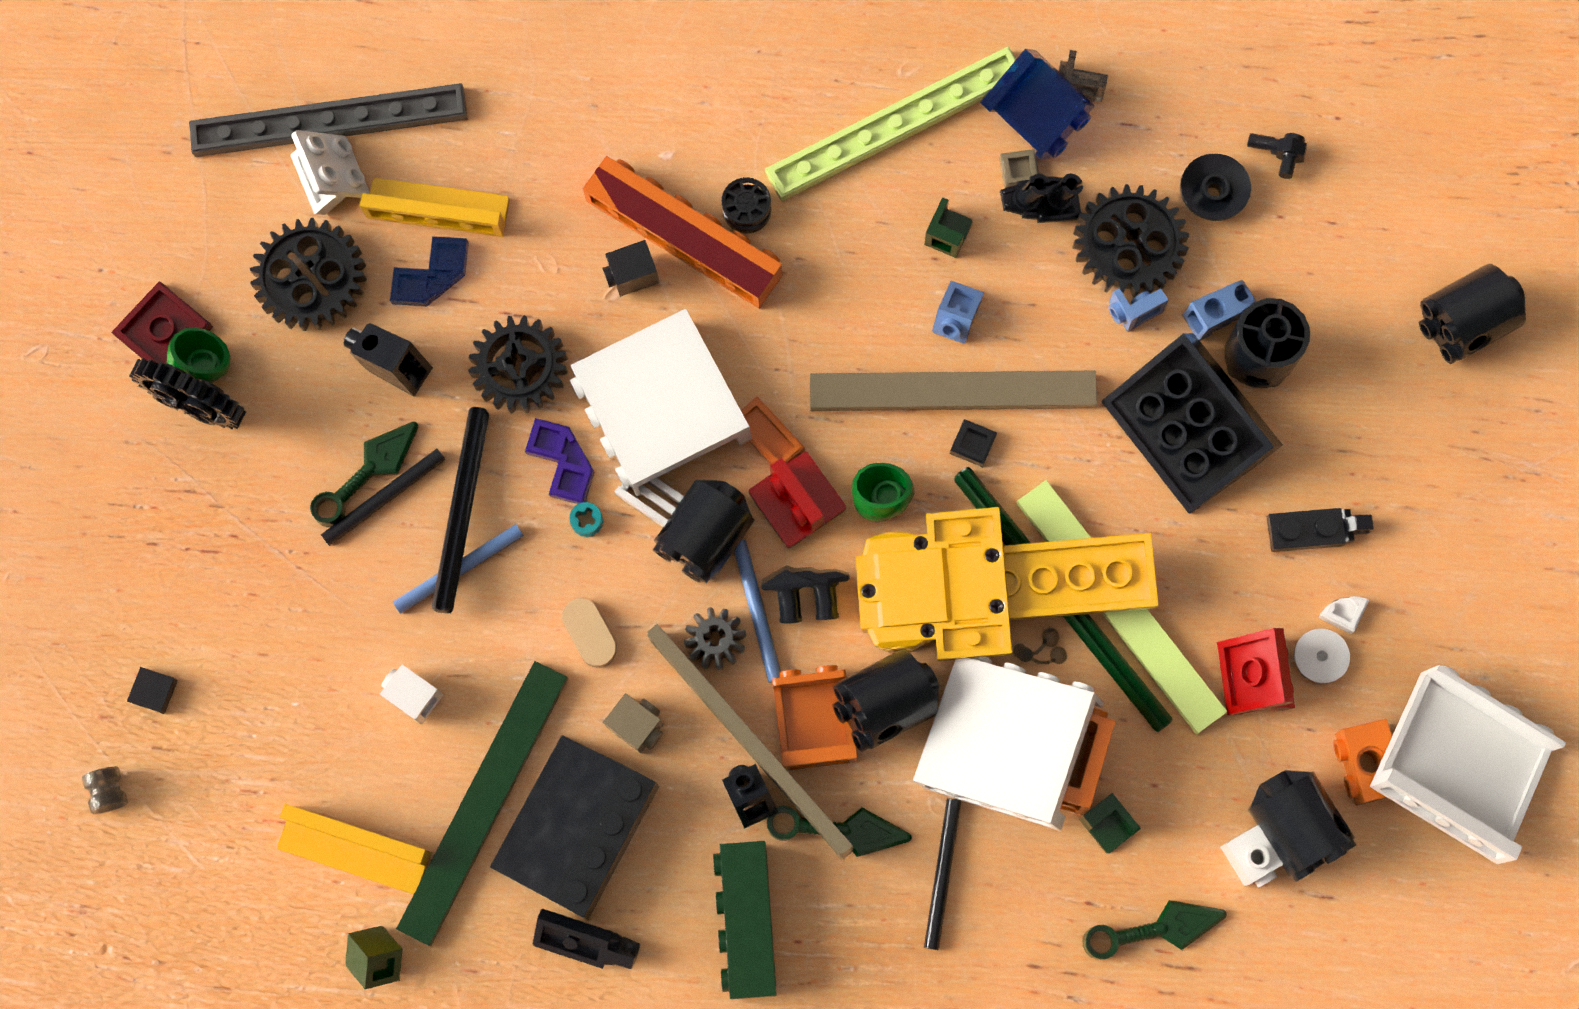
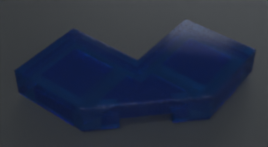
M432 236L429 269L394 267L390 295L392 305L427 307L462 279L466 274L469 246L467 238Z

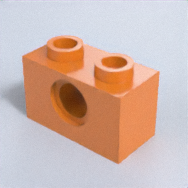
M1387 719L1344 728L1335 733L1337 740L1333 741V748L1337 760L1344 763L1347 776H1344V786L1348 797L1354 798L1356 806L1387 799L1386 796L1370 787L1392 738ZM1362 754H1367L1374 759L1375 770L1373 773H1369L1361 767L1360 757Z

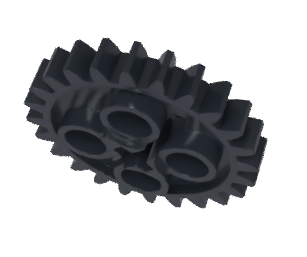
M1125 184L1122 194H1118L1117 190L1111 187L1108 199L1102 193H1098L1096 197L1097 205L1088 201L1085 207L1087 214H1079L1077 221L1081 225L1075 226L1073 235L1079 238L1074 240L1073 249L1082 251L1077 254L1076 262H1087L1082 273L1083 275L1091 272L1095 273L1093 285L1101 280L1106 282L1104 292L1107 293L1113 286H1116L1123 294L1125 289H1130L1133 298L1138 295L1140 288H1143L1144 291H1149L1151 294L1153 283L1158 288L1163 289L1166 284L1165 277L1174 280L1177 274L1174 268H1182L1184 260L1180 256H1186L1189 247L1182 244L1187 242L1189 233L1180 231L1184 228L1186 220L1174 219L1179 208L1175 207L1168 210L1166 208L1169 201L1168 197L1163 198L1161 201L1155 200L1157 190L1154 189L1146 196L1144 195L1143 185L1138 187L1136 193H1131L1129 185ZM1127 214H1139L1143 221L1134 223L1128 219ZM1111 217H1116L1119 220V223L1116 220L1111 219ZM1107 231L1113 235L1114 240L1104 241L1097 233ZM1151 240L1158 241L1164 249L1155 251L1148 246L1147 242ZM1142 258H1143L1145 261L1149 262L1150 265H1145L1144 262L1142 261ZM1128 259L1133 262L1135 268L1124 269L1119 265L1118 260Z
M310 218L307 227H304L301 221L296 219L295 229L292 230L285 223L282 224L284 234L279 236L271 231L270 235L273 242L269 244L261 241L260 243L265 253L253 255L254 259L260 264V266L250 268L251 273L258 277L250 282L254 290H258L254 297L259 303H264L262 309L266 314L273 312L272 317L277 323H280L285 318V324L290 329L295 326L297 321L303 331L307 330L309 322H313L315 327L321 330L322 320L327 319L332 326L335 325L333 315L338 313L346 318L347 313L343 307L346 304L356 307L357 304L352 295H363L364 293L357 284L367 281L365 274L359 271L366 267L364 260L358 258L362 254L358 245L353 246L355 243L354 239L350 234L344 236V231L339 225L332 230L328 220H325L320 228L314 218ZM318 246L317 251L313 255L304 256L307 248ZM289 253H294L310 273L315 275L319 283L329 291L328 296H323L310 279L303 275L298 266L288 257ZM291 268L287 277L277 278L278 273L282 269ZM331 271H341L336 279L326 280L327 275ZM313 293L310 301L302 304L299 303L300 297L303 294Z
M142 358L141 360L137 359L129 377L132 378V381L139 384L138 387L147 390V393L153 395L152 397L156 401L177 411L181 409L184 411V414L205 424H217L222 428L227 427L231 430L233 428L238 429L246 414L244 407L238 405L239 402L230 399V396L224 394L221 388L200 378L195 379L191 374L173 365L162 362L158 364L151 359L148 361Z

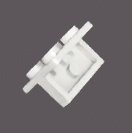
M296 130L291 134L297 148L291 154V158L314 214L326 215L345 197L361 198L362 193L370 194L364 175L359 168L347 137Z

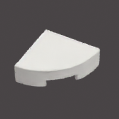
M1357 596L1335 600L1323 609L1318 618L1352 634L1355 632L1369 600Z

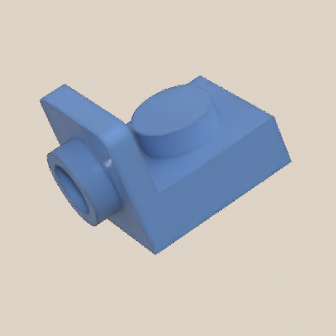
M950 281L937 311L932 329L933 333L965 343L971 324L982 302L984 292Z
M1160 288L1151 294L1149 291L1140 293L1131 300L1130 305L1122 291L1117 289L1112 292L1108 308L1114 321L1117 324L1122 323L1128 332L1164 312L1168 298Z

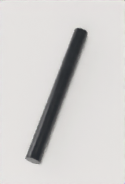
M436 448L323 532L321 536L330 546L446 459Z
M947 798L924 943L925 949L939 951L961 808V800Z

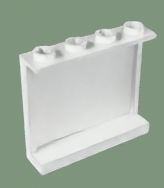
M686 309L571 365L575 375L574 378L570 379L571 385L579 399L584 396L586 397L590 407L586 408L585 412L593 428L601 426L605 437L601 438L600 441L608 457L616 456L621 466L615 469L624 488L631 486L636 497L641 495L639 486L734 439L737 440L739 445L752 439L750 427Z
M987 657L955 659L913 781L926 790L1061 831L1065 816L1059 811L1094 706L1102 708L1104 702L1094 693L1095 689L1084 683L1074 681L1072 686L1059 683L1060 679L1051 674L1039 672L1037 677L1025 674L1026 670L1015 664L1004 663L1003 667L992 665V660Z
M1438 665L1421 672L1370 787L1494 863H1506L1517 860L1523 846L1514 842V839L1551 751L1563 748L1566 742L1556 737L1553 730L1549 727L1535 724L1522 716L1523 713L1518 708L1502 704L1494 699L1485 688L1466 682L1460 678L1459 673L1454 669Z

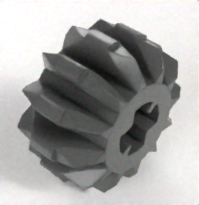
M710 607L707 609L708 619L704 620L699 613L694 615V619L699 625L698 627L693 625L686 626V632L694 637L684 640V645L686 648H695L689 655L692 661L698 660L704 655L701 664L702 668L708 669L711 661L715 660L717 670H723V658L726 657L732 665L737 662L735 655L731 652L732 650L739 653L745 651V646L737 642V640L746 638V631L741 629L735 630L741 623L739 617H734L727 622L729 612L727 609H722L719 618H715L714 609ZM718 631L720 637L723 634L725 635V638L719 640V646H712L711 641L705 642V640L711 638V632Z

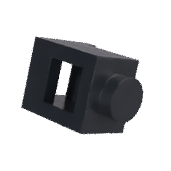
M756 764L749 767L738 765L731 769L728 777L722 779L744 829L778 813ZM764 799L763 802H761V803H759V804H757V805H755V806H753V807H751V808H749V809L744 810V808H747V807H749V806H751V805H753V804H755V803H757V802H759V801H761V800Z

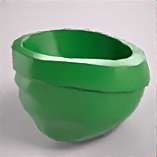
M185 328L176 333L170 341L166 363L191 374L195 379L200 378L214 383L228 372L230 353L227 345L214 333L202 328Z
M889 463L866 465L858 471L852 482V496L857 512L867 520L876 523L902 514L909 503H911L915 494L914 485L909 474L902 468Z

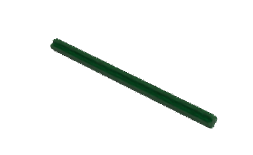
M966 467L956 474L954 478L955 483L976 509L999 507L1002 541L1006 546L1031 543L970 467ZM1089 614L1063 616L1151 727L1159 732L1172 722L1170 714Z

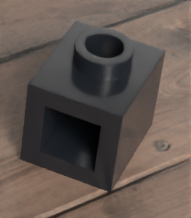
M646 240L605 254L608 266L602 268L609 288L616 286L620 297L660 283Z

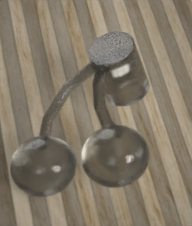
M1052 627L1046 628L1042 632L1043 643L1036 651L1032 652L1030 648L1021 643L1013 648L1014 656L1023 662L1032 660L1037 664H1050L1052 662L1062 664L1067 659L1066 650L1056 646L1060 636L1058 631ZM1045 645L1054 647L1050 652V660L1039 661L1033 658L1034 655L1042 651Z

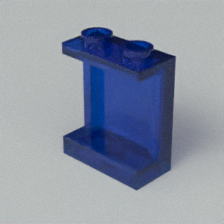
M1025 49L980 102L989 112H997L1037 150L1035 155L1040 159H1050L1051 156L1053 158L1059 156L1068 145L1066 139L1074 130L1076 132L1080 131L1091 119L1089 112L1095 107L1089 99L1040 53L1033 49Z

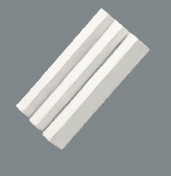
M658 478L647 482L678 504L684 497ZM623 485L618 486L615 490V494L660 526H665L668 519L627 492L631 486L624 488ZM639 486L643 496L672 515L676 509L674 506L645 486Z

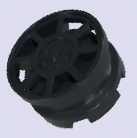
M743 177L732 181L723 191L721 200L723 216L726 223L733 230L740 233H754L761 230L768 223L771 217V198L767 187L762 182L754 178ZM743 183H752L754 185H743Z

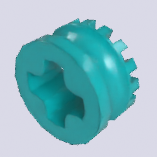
M579 503L570 512V524L575 533L582 537H593L596 533H599L603 526L602 514L593 503ZM588 511L592 512L591 516L595 523L593 525L586 524L584 528H581V522L577 516L580 514L586 515Z

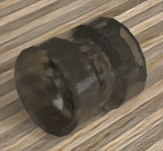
M106 767L82 776L84 789L89 791L91 797L88 801L91 814L113 811L128 804L126 792L121 790L119 785L122 778L119 767Z

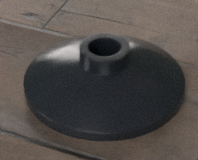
M1206 154L1196 158L1186 167L1180 182V192L1185 205L1195 215L1206 220L1223 221L1236 216L1244 209L1250 198L1251 181L1247 171L1237 160L1223 154ZM1216 188L1219 191V195L1212 196L1208 193L1207 189Z

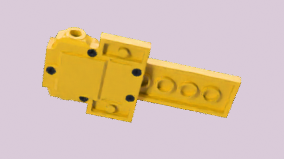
M999 507L928 513L926 514L927 534L914 535L907 532H888L874 535L866 540L862 556H855L861 630L863 633L869 632L876 648L889 653H895L901 649H905L908 652L914 651L925 643L936 641L938 661L1012 655L1010 620L1158 608L1151 533L1003 546Z

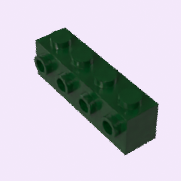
M753 841L720 844V853L713 854L715 876H722L723 891L716 892L717 915L724 914L725 930H718L720 953H727L728 968L721 969L722 992H729L731 1000L777 996L766 842Z

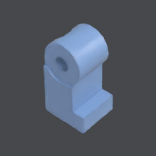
M1241 280L1192 301L1183 313V317L1192 332L1201 341L1211 336L1213 332L1231 324L1232 321L1238 320L1243 311L1257 301L1246 283Z

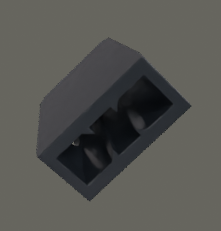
M367 324L363 331L351 328L345 335L344 346L351 350L350 354L367 371L415 397L433 368L410 341L374 324Z

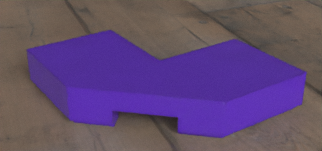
M535 418L525 452L527 455L558 463L549 496L575 504L586 502L595 472L570 427Z

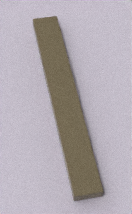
M1096 370L810 373L811 411L1096 408L1097 406Z
M658 624L648 631V637L655 648L841 859H845L854 851L853 845L661 627Z

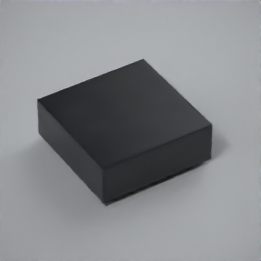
M964 419L950 454L983 468L997 432Z
M140 667L127 702L165 714L178 680Z

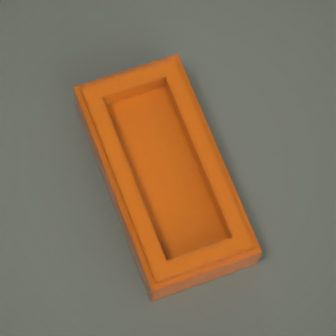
M758 396L741 410L750 427L752 439L749 442L770 465L780 458H783L787 464L805 451V447Z

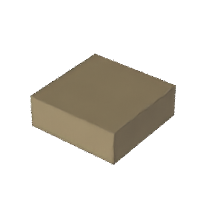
M1035 149L1000 154L999 160L1004 188L1016 185L1017 181L1030 180V176L1039 174Z

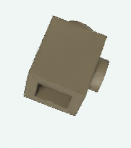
M626 693L602 722L606 728L640 754L645 748L651 750L663 735V732L660 730L663 723L657 717L660 710L644 698L638 703Z

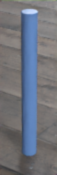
M517 524L464 556L459 577L523 537L524 535ZM438 573L393 601L400 614L434 593Z
M741 540L734 553L768 682L773 683L772 679L779 678L781 670L746 540Z

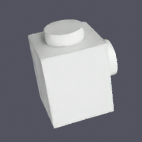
M403 664L398 670L393 669L388 673L381 686L384 689L380 693L382 697L421 725L444 695Z
M1259 825L1220 846L1244 886L1255 882L1258 888L1277 877L1274 870L1283 865Z

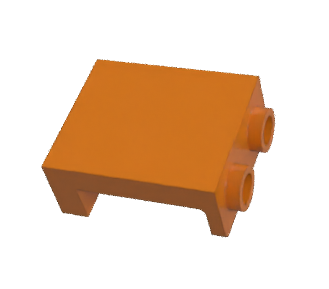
M837 665L820 666L816 668V673L801 675V670L798 669L779 672V678L772 679L782 766L787 771L857 762L856 745L851 734L853 731L848 722L842 724L838 720L832 706L833 703L838 701L833 691V685L847 677L846 670H838Z
M1093 709L1086 730L1089 734V739L1075 787L1068 785L1060 809L1083 815L1091 808L1115 725V721L1108 719V713L1103 710Z

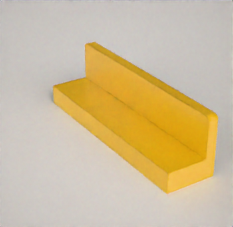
M374 178L370 194L362 193L360 208L367 219L503 237L510 200L507 195Z
M284 804L279 817L287 820L277 845L279 850L410 894L415 893L432 852L288 804Z

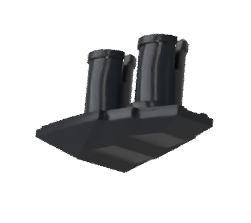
M1035 174L1029 177L1030 180L1017 181L1016 185L1000 190L1003 211L1022 215V219L1037 220V223L1078 220L1079 214L1082 213L1078 194L1082 191L1083 186H1078L1082 183V180L1076 174H1066L1063 178Z
M786 565L763 578L761 588L764 591H777L780 623L787 624L803 621L799 589L803 587L814 588L816 620H831L839 618L836 586L839 585V582L850 580L849 572L838 569L818 570L812 567L793 568Z

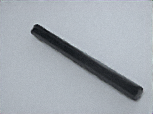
M471 407L468 411L432 602V608L438 613L449 614L454 608L489 419L487 409L481 407Z

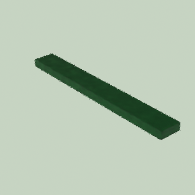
M534 661L396 928L397 930L428 946H432L569 679L567 676Z

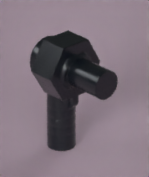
M1250 133L1247 147L1270 150L1271 154L1276 155V158L1282 160L1278 175L1284 179L1292 178L1295 164L1304 162L1307 151L1305 138L1295 133H1287L1284 135V138L1280 139Z

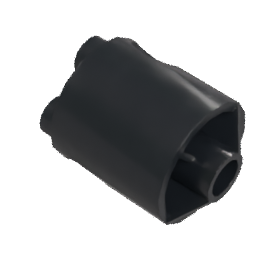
M1486 264L1420 302L1424 318L1419 321L1420 330L1428 340L1434 338L1440 347L1443 358L1449 364L1462 360L1523 326L1526 321L1525 294L1521 284L1513 276H1507L1499 267L1493 264Z
M1265 298L1252 303L1243 311L1225 344V362L1228 374L1252 388H1269L1281 384L1302 358L1310 342V327L1305 315L1294 304L1283 299Z
M695 480L663 529L654 539L656 545L653 551L668 562L673 560L683 564L684 568L681 571L698 583L702 581L707 584L709 580L714 581L723 565L755 521L745 496L735 487L724 481Z
M901 649L833 685V691L838 700L832 704L833 710L842 724L848 722L853 731L851 733L853 741L861 752L879 746L936 716L938 712L939 684L935 673L927 663L918 662L905 649Z
M1284 770L1259 785L1248 810L1282 861V866L1287 874L1291 875L1295 882L1311 874L1325 862L1329 864L1356 846L1353 840L1355 838L1314 771Z

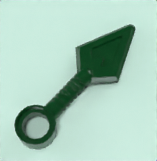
M410 422L364 442V465L351 479L349 478L348 482H345V485H342L335 493L322 492L311 501V514L320 525L331 527L344 518L346 513L344 503L373 475L399 473L417 432V422ZM329 500L336 502L338 509L334 516L331 518L319 516L318 510L322 503Z
M779 806L776 809L778 811L777 814L787 813L792 816L794 828L791 832L780 834L775 831L773 819L777 814L767 819V829L770 835L780 841L789 840L797 833L820 835L806 818H800L798 813L788 806ZM863 807L843 823L832 822L853 845V853L856 857L904 844L912 839L911 834Z
M1168 900L1156 922L1117 931L1106 925H1096L1089 928L1082 940L1083 948L1091 958L1104 960L1112 957L1121 945L1154 937H1162L1183 950L1225 919L1227 913L1223 909ZM1097 931L1105 932L1110 937L1111 946L1106 953L1100 954L1092 949L1090 940Z

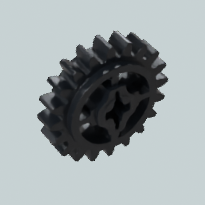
M526 315L522 316L519 325L515 324L512 316H508L506 327H502L497 320L494 321L496 331L491 333L483 329L482 333L486 341L473 342L474 347L480 353L470 354L468 357L471 363L477 365L468 369L471 377L478 378L473 382L476 391L484 389L481 396L485 402L494 398L493 405L497 410L502 408L504 403L507 402V407L511 414L515 412L518 404H521L525 413H529L530 402H534L540 409L543 408L541 397L546 396L554 400L555 397L551 387L563 388L564 386L557 375L568 374L566 366L559 364L568 360L565 351H558L563 347L562 340L560 338L553 339L555 333L552 327L542 331L543 324L540 319H537L530 326ZM521 340L538 345L544 352L536 353L535 350L524 348ZM506 345L504 352L499 357H496V361L492 362L498 350ZM517 353L520 359L523 361L521 362V368L519 369L520 376L518 375L516 369H514L517 361ZM545 367L539 379L530 385L532 377L540 371V368ZM501 375L502 378L513 381L515 389L501 386L492 377Z

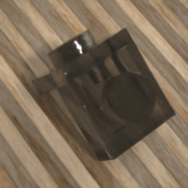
M1070 50L1068 60H1061L1057 81L1063 82L1061 95L1072 96L1086 103L1102 102L1108 75L1074 69L1077 51Z

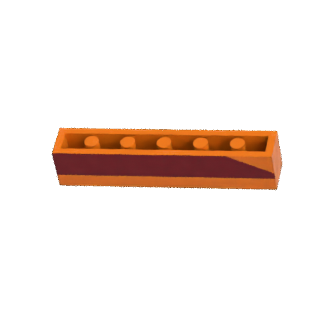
M608 156L603 159L583 187L586 202L758 309L761 308L783 276L782 264L778 256L767 249L760 251L750 245L751 241L738 231L731 233L721 227V222L713 215L706 212L702 215L692 209V204L680 195L673 197L663 191V186L653 178L646 177L644 179L634 173V168L624 160L618 159L615 161Z

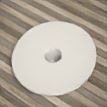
M1314 629L1305 633L1298 640L1295 646L1294 659L1298 670L1307 679L1316 683H1331L1338 680L1347 671L1350 663V652L1344 639L1334 631Z

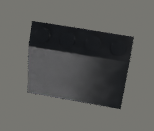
M1183 333L1101 401L1189 514L1255 468L1283 445L1194 333Z
M561 735L490 868L589 920L659 786L655 781L623 764Z

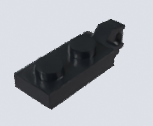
M1333 508L1273 513L1267 516L1271 552L1340 547L1346 543L1354 542V535L1368 534L1370 530L1374 529L1372 515L1351 516L1350 509Z
M541 909L538 915L532 943L535 947L603 969L605 964H616L632 969L640 948L639 943L622 937L617 933L545 909Z

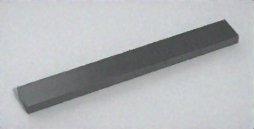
M462 83L191 120L189 121L191 152L194 157L294 144L291 134L296 130L353 136L468 120L464 87Z

